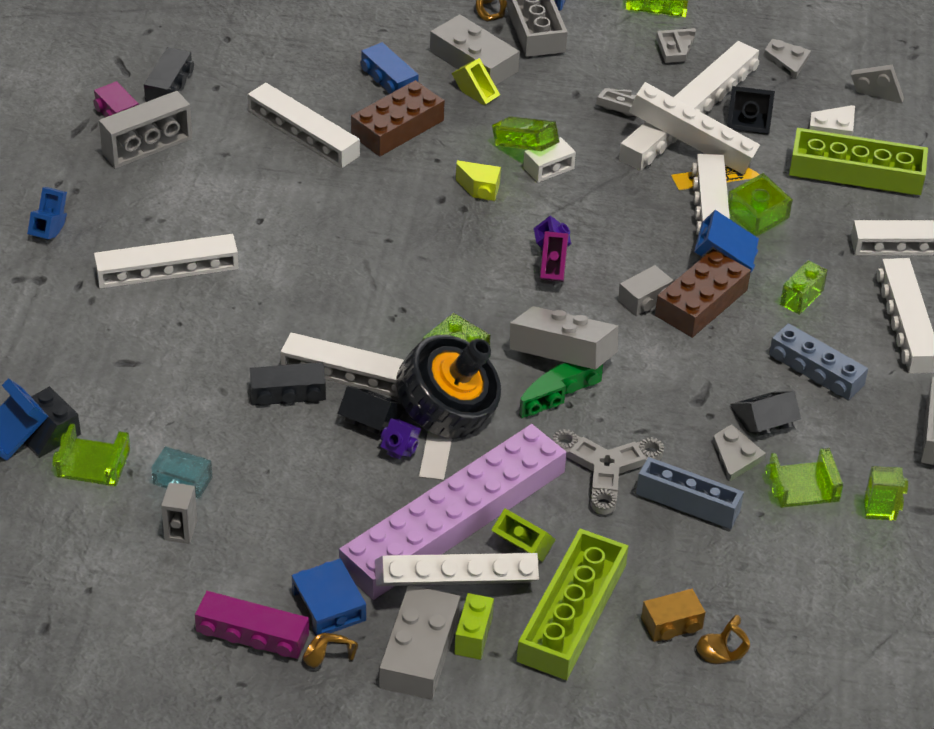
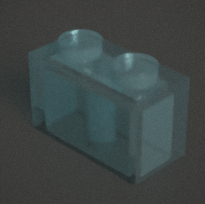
M166 446L151 467L154 485L166 489L169 483L195 486V496L200 499L212 479L211 460Z

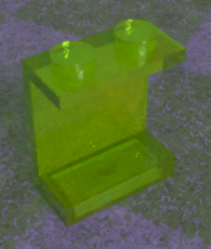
M70 424L67 432L61 436L59 451H56L53 456V466L56 467L57 477L116 487L131 450L129 433L119 431L114 444L79 439L76 436L75 424Z
M821 448L819 450L817 462L780 466L777 454L771 453L770 463L766 465V475L768 479L772 480L773 496L778 498L781 508L840 502L843 482L830 448Z

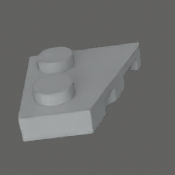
M772 38L765 49L764 56L773 61L779 68H787L791 71L790 76L796 79L810 58L811 50Z
M893 64L852 71L851 77L858 93L897 103L903 102L904 96Z
M604 88L598 95L596 104L608 110L623 112L627 116H635L629 110L636 95H631V90Z
M732 424L713 436L714 447L719 453L721 465L724 464L727 471L726 477L729 481H732L765 460L766 453Z

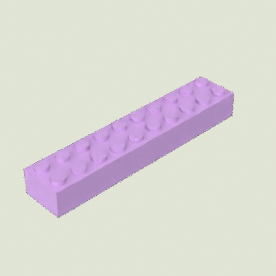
M531 424L339 548V559L341 558L354 583L372 600H375L394 587L376 586L375 559L387 555H442L499 517L504 508L509 510L565 472L566 451Z

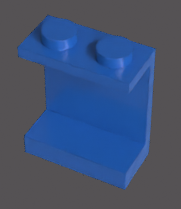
M714 210L701 223L694 252L702 257L711 247H714L752 272L755 267L754 258L758 253L757 245L759 238L717 210Z
M9 378L2 386L10 396L0 406V457L8 460L48 417L25 389Z
M341 558L291 575L292 593L294 596L301 595L311 613L315 636L321 633H333L366 621V602Z

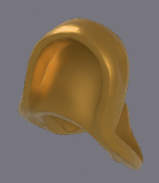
M476 0V10L480 17L486 21L502 18L505 15L507 1L499 0V13L490 15L484 9L483 4L494 0Z
M735 615L728 622L721 634H706L698 640L697 651L702 659L709 663L720 664L736 661L744 657L750 648V641L747 634L738 627L741 623L739 615ZM731 631L736 633L743 641L733 652H730L727 648V639Z
M321 633L314 637L303 655L305 663L312 668H316L324 660L327 642L347 643L348 658L353 660L358 649V643L342 635Z

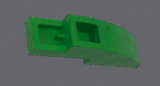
M563 363L551 369L532 383L520 398L519 416L522 419L552 407H557L564 403L566 394L601 382L603 364L596 370L570 363Z

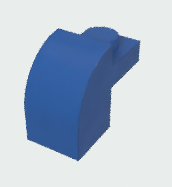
M42 187L39 210L31 211L27 234L45 239L55 238L59 234L67 216V213H64L67 192Z

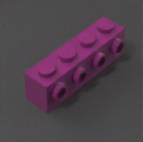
M206 591L195 613L196 632L206 636L222 638L232 643L248 645L258 650L274 652L284 657L298 659L309 636V617L211 591Z

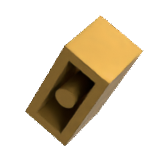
M692 588L643 601L641 619L653 642L669 640L686 633H695L703 629L706 612Z

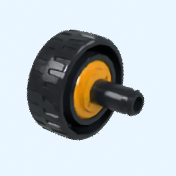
M434 335L418 343L402 362L396 376L397 393L408 415L422 428L446 438L466 437L469 433L472 434L477 431L496 410L501 398L500 379L495 367L489 360L491 356L490 345L482 339H474L468 342L451 335Z

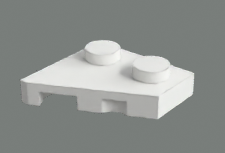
M851 105L811 112L809 130L852 136L855 106Z

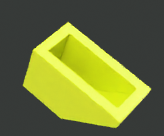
M480 58L465 64L451 73L460 90L482 105L489 103L500 95Z
M457 160L456 181L473 198L495 201L500 185L501 167Z

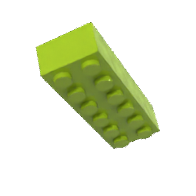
M797 128L789 175L921 195L926 176L928 147Z
M579 528L518 641L517 662L568 680L626 567L629 545Z

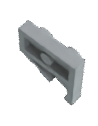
M695 28L657 31L656 39L665 63L686 61L696 35Z

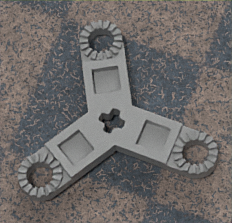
M559 430L553 435V441L566 451V457L593 471L591 507L596 513L603 515L610 514L616 509L619 474L642 467L648 457L661 460L664 454V444L660 440L658 441L657 438L653 439V437L607 450L585 437H579L573 431L570 432V430ZM565 439L569 440L571 443H568V445H564V443L561 444V442L559 441ZM654 448L657 451L649 453L650 451L647 452L645 449ZM604 462H609V466H604ZM606 499L610 503H608V505L605 504L604 506V504L601 505V503H599L598 500Z

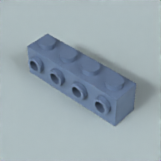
M788 323L772 338L770 356L848 401L865 385L868 372L867 367Z
M648 457L639 472L636 494L732 529L741 510L744 491Z

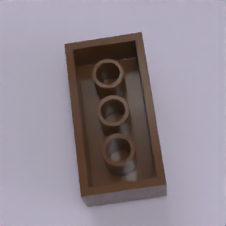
M415 80L351 115V134L359 138L361 144L380 157L444 121L445 100Z
M712 249L657 295L655 316L693 338L748 290L751 270Z

